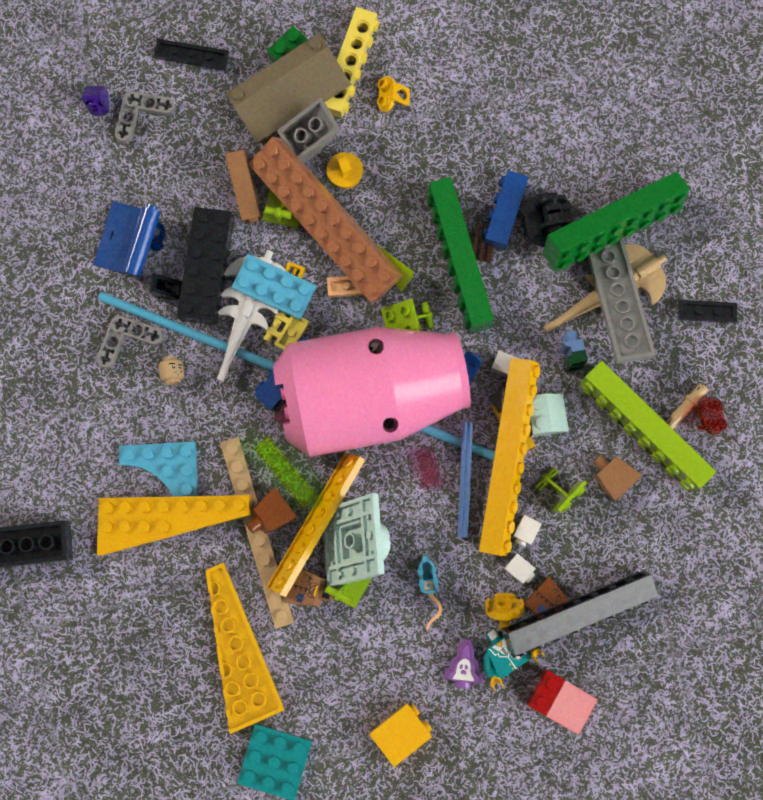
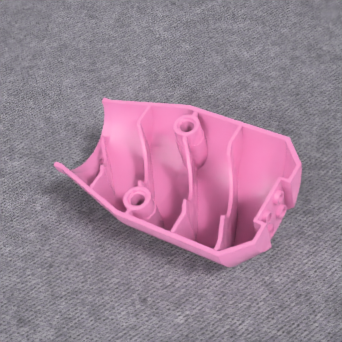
M388 327L368 328L288 343L273 365L275 385L283 384L284 387L280 388L282 400L286 399L287 407H284L285 418L290 419V422L283 423L286 440L309 457L399 441L461 409L470 408L471 405L465 358L456 332L447 334ZM373 341L378 342L380 345V349L376 353L371 352L369 349V345ZM387 418H391L394 421V425L390 429H386L383 426V422Z

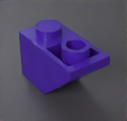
M104 85L86 86L81 97L90 114L102 116L104 113H109V93Z

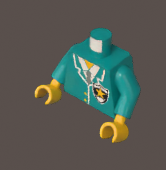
M495 628L486 634L492 645L485 649L486 653L483 656L484 671L489 681H491L490 684L493 691H496L494 685L500 683L502 688H504L502 679L531 658L536 663H539L536 656L542 654L545 657L544 653L536 648L529 650L523 656H515L508 651L504 636L501 637Z

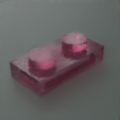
M434 447L415 451L423 489L442 486Z

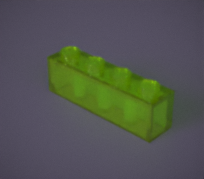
M269 436L253 448L304 510L319 498Z

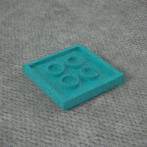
M255 723L237 784L288 800H295L312 740Z

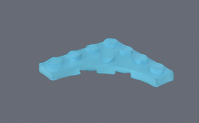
M196 442L119 446L120 466H134L151 472L167 486L173 497L198 496Z

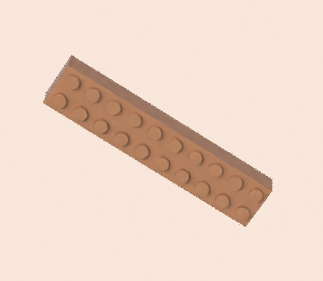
M272 137L248 163L370 302L379 301L404 276L282 138Z

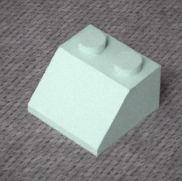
M563 394L536 395L533 400L534 413L530 418V436L536 437L569 432Z

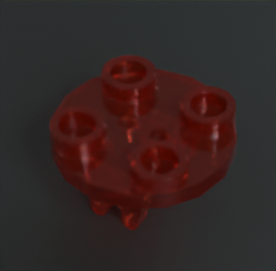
M712 397L703 398L699 403V407L693 408L694 412L698 411L702 426L698 427V431L705 430L711 435H717L727 428V422L722 412L723 405L719 399L715 400Z

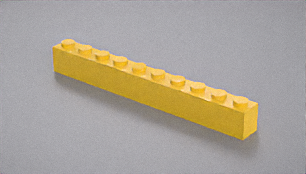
M510 359L479 552L508 556L512 548L511 534L515 529L514 516L518 510L517 498L521 491L520 479L525 468L523 463L524 455H526L528 450L526 442L527 436H529L531 431L530 418L534 413L533 400L537 394L536 381L540 375L539 363L533 360Z

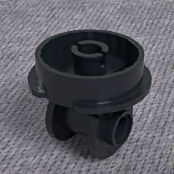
M542 193L534 196L526 203L522 211L524 216L523 230L533 244L545 247L548 234L573 222V215L570 210L572 206L566 199V196L558 195V193Z

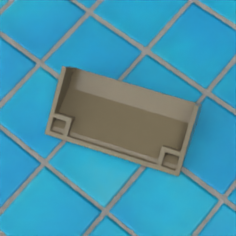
M318 33L228 91L226 95L258 145L277 133L278 129L317 99L322 98L325 102L349 87L351 83L321 34Z

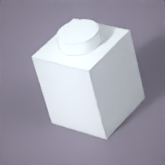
M498 351L491 372L507 378L510 359L517 357Z
M523 515L512 537L516 538L515 542L525 547L527 544L530 546L542 524Z
M518 553L513 556L504 568L507 573L521 584H524L525 581L529 583L535 576L533 571L536 568Z

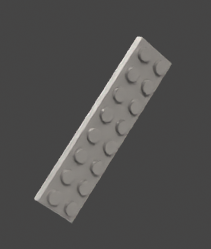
M622 238L616 244L608 245L600 252L588 255L616 364L654 359L656 356Z

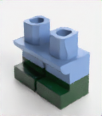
M576 330L565 332L560 352L567 356L563 363L564 372L583 369L588 361L583 339H578Z

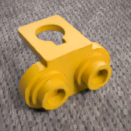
M385 76L378 81L379 97L377 105L381 111L389 112L393 108L394 101L409 106V88L396 83L390 76ZM402 90L404 92V100L397 94L398 91Z

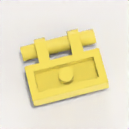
M279 312L278 315L274 316L275 320L269 327V330L265 331L266 335L263 339L270 342L272 337L277 338L274 346L284 351L288 343L296 342L302 337L310 322L303 317L301 321L291 316L288 318L285 313ZM285 323L286 325L281 333L278 332L277 329L280 324Z

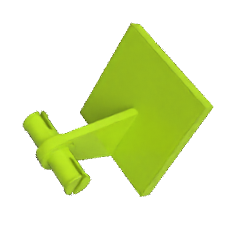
M269 190L262 221L298 229L300 222L293 216L292 211H289L278 197Z
M413 299L381 308L385 327L421 331L418 321L421 318H425L427 329L435 327L432 319L433 312H430L427 301L420 303L423 315L417 316Z
M552 467L546 475L543 474L541 476L542 479L535 488L541 492L549 484L563 497L551 511L553 513L565 512L572 505L570 501L584 493L586 490L584 486L587 482L585 480L577 482L566 493L552 481L559 473L555 467Z
M372 578L337 587L326 585L324 592L334 597L335 601L339 600L348 606L356 608Z

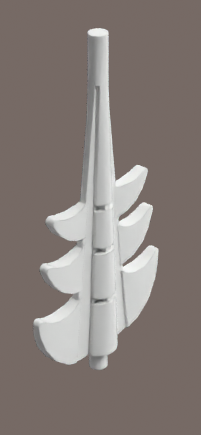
M270 250L266 251L264 257H256L286 271L284 267L271 260L273 252ZM247 256L239 258L230 264L224 273L225 277H237ZM232 286L225 289L221 293V297L236 299L239 301L238 305H228L218 311L219 315L234 318L224 361L217 380L224 382L229 366L250 326L257 325L265 330H269L266 319L258 312L259 309H267L275 315L279 314L278 310L233 290Z

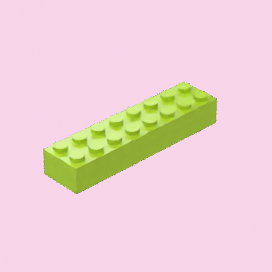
M603 361L592 369L580 382L582 385L581 389L587 395L591 394L596 399L595 403L600 408L607 409L610 412V418L615 422L619 421L624 426L623 430L629 436L633 435L638 440L637 444L645 450L647 448L652 453V459L657 463L661 462L666 467L665 471L671 477L675 476L680 481L679 485L684 490L693 492L701 489L716 473L687 442Z

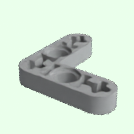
M135 91L125 93L116 124L115 137L122 144L129 143L133 138L139 111L171 116L176 111L174 101L169 97ZM132 97H134L136 101H133L132 104H130L128 100H131ZM148 100L155 102L151 108L145 107V103ZM167 103H169L171 108L169 107L165 110L163 106H167ZM126 114L133 115L132 120L129 122L124 121L123 117ZM124 126H126V133L128 135H125L124 138H122L120 133H124Z
M115 316L109 324L97 355V363L105 369L113 367L125 336L157 346L164 340L162 331L156 327L123 316ZM122 320L124 325L129 326L128 333H126L127 329L124 327L117 329L116 322L119 323ZM136 326L142 327V333L138 336L132 333L133 328ZM146 329H148V333L153 335L157 332L159 339L152 341V338L146 335ZM117 338L118 344L115 347H109V339ZM105 348H107L110 351H114L113 354L110 352L108 355V358L111 359L110 362H106L104 364L102 358H106L108 352L105 351Z

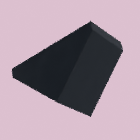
M152 273L150 293L154 298L179 300L182 281Z

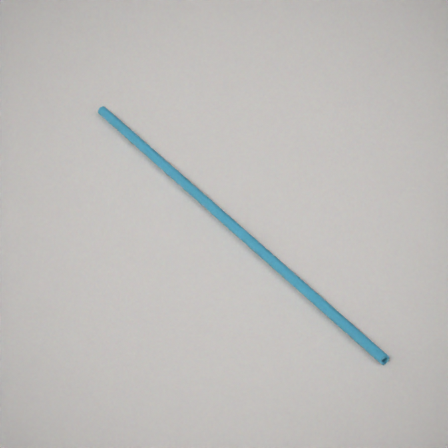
M100 292L98 300L224 352L227 350L228 343L104 292ZM239 348L235 354L236 357L268 370H272L275 364L274 361ZM431 425L420 430V432L461 448L462 438ZM472 442V453L494 461L495 451Z

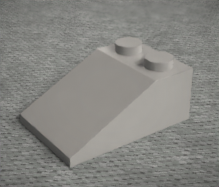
M319 98L278 129L277 132L282 140L305 164L329 143L340 131V127L322 98Z

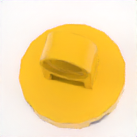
M338 153L327 164V176L334 186L341 189L353 188L362 178V162L352 153Z
M497 593L495 598L489 599L488 597L485 601V613L490 618L499 620L500 631H502V628L509 626L511 620L521 617L525 611L524 600L522 598L520 600L517 599L516 595L512 593Z

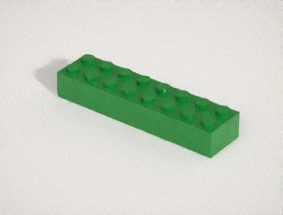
M676 171L548 234L543 256L555 272L560 269L564 270L572 263L580 262L588 255L596 254L604 247L612 246L620 239L628 238L640 229L645 230L656 221L661 222L670 214H677L682 210L690 187Z
M448 177L429 182V189L426 190V200L428 207L432 206L431 217L433 224H437L438 231L436 233L438 241L443 242L441 250L443 258L448 259L447 271L449 277L453 276L452 288L454 294H458L457 305L459 311L464 313V319H462L465 330L468 329L470 334L492 328L494 317L452 178Z

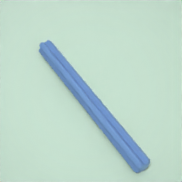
M472 422L462 423L458 537L460 538L468 537Z

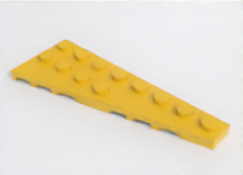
M251 496L99 498L97 555L104 556L222 522L250 516Z
M223 562L205 570L217 643L216 648L222 678L228 731L232 734L284 711L285 708L227 567Z

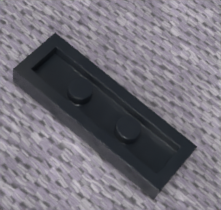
M679 300L678 320L736 323L737 303Z

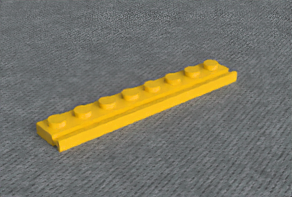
M344 453L266 587L283 597L287 596L365 462L363 458Z

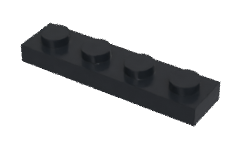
M157 39L154 57L155 59L226 71L229 51Z

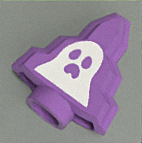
M463 639L457 648V655L451 659L450 666L445 668L443 679L454 681V687L470 689L471 683H483V673L479 671V662L474 658V647L470 639Z

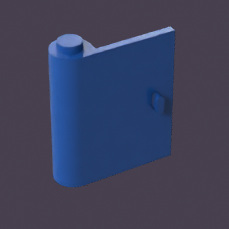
M112 201L93 265L141 278L160 216V212L157 211L158 207L147 204L146 207L138 208Z

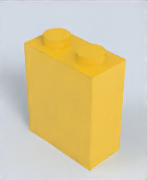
M408 703L404 704L369 733L393 767L397 766L432 737L430 732L433 729L426 720L423 722L418 717L420 712L414 704L411 706Z

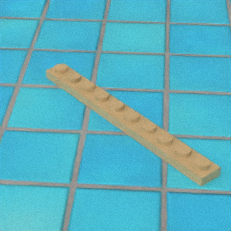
M236 437L221 442L220 445L235 495H250L252 510L259 502L240 439ZM251 515L243 517L242 519L275 629L295 623L289 603L284 602L285 597L266 587L278 567L268 533L265 534L262 529H259L254 534L251 533L247 523L253 520V517Z

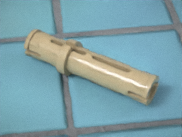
M699 383L689 395L684 397L683 403L665 422L674 430L688 413L699 405L698 402L709 392V389L702 385V383Z

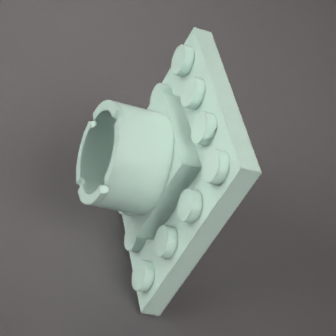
M371 493L341 503L323 532L327 586L331 587L383 575V560L387 557L391 544L388 529L380 523L378 494Z

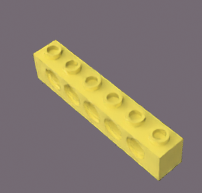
M358 7L354 11L337 58V62L351 85L338 93L343 95L342 98L338 99L333 96L324 102L332 116L342 119L344 113L347 114L349 111L350 103L348 101L355 94L356 86L354 85L356 80H360L362 70H360L361 65H365L368 54L366 51L372 47L373 32H377L379 27L377 13ZM362 29L366 30V32L361 33L359 31ZM358 45L361 48L354 49L353 47ZM348 62L355 63L354 65H347Z

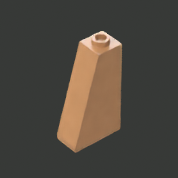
M242 149L226 153L225 156L241 220L247 221L248 224L257 222L258 218L262 217L253 169L248 165L251 161L249 152Z

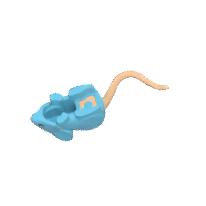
M423 555L417 570L420 590L422 593L427 594L439 608L438 613L428 622L426 630H428L430 624L441 615L442 605L433 595L438 590L436 567H434V564L427 555Z

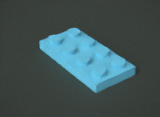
M248 254L231 288L301 321L317 286Z

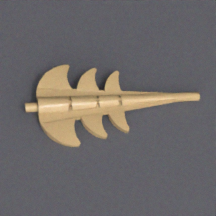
M625 244L637 289H643L648 294L651 305H654L661 299L666 288V275L661 268V264L667 261V258L664 254L656 258L643 246ZM586 274L585 279L591 283L594 291L559 318L545 325L543 329L546 333L571 319L601 306L592 274Z

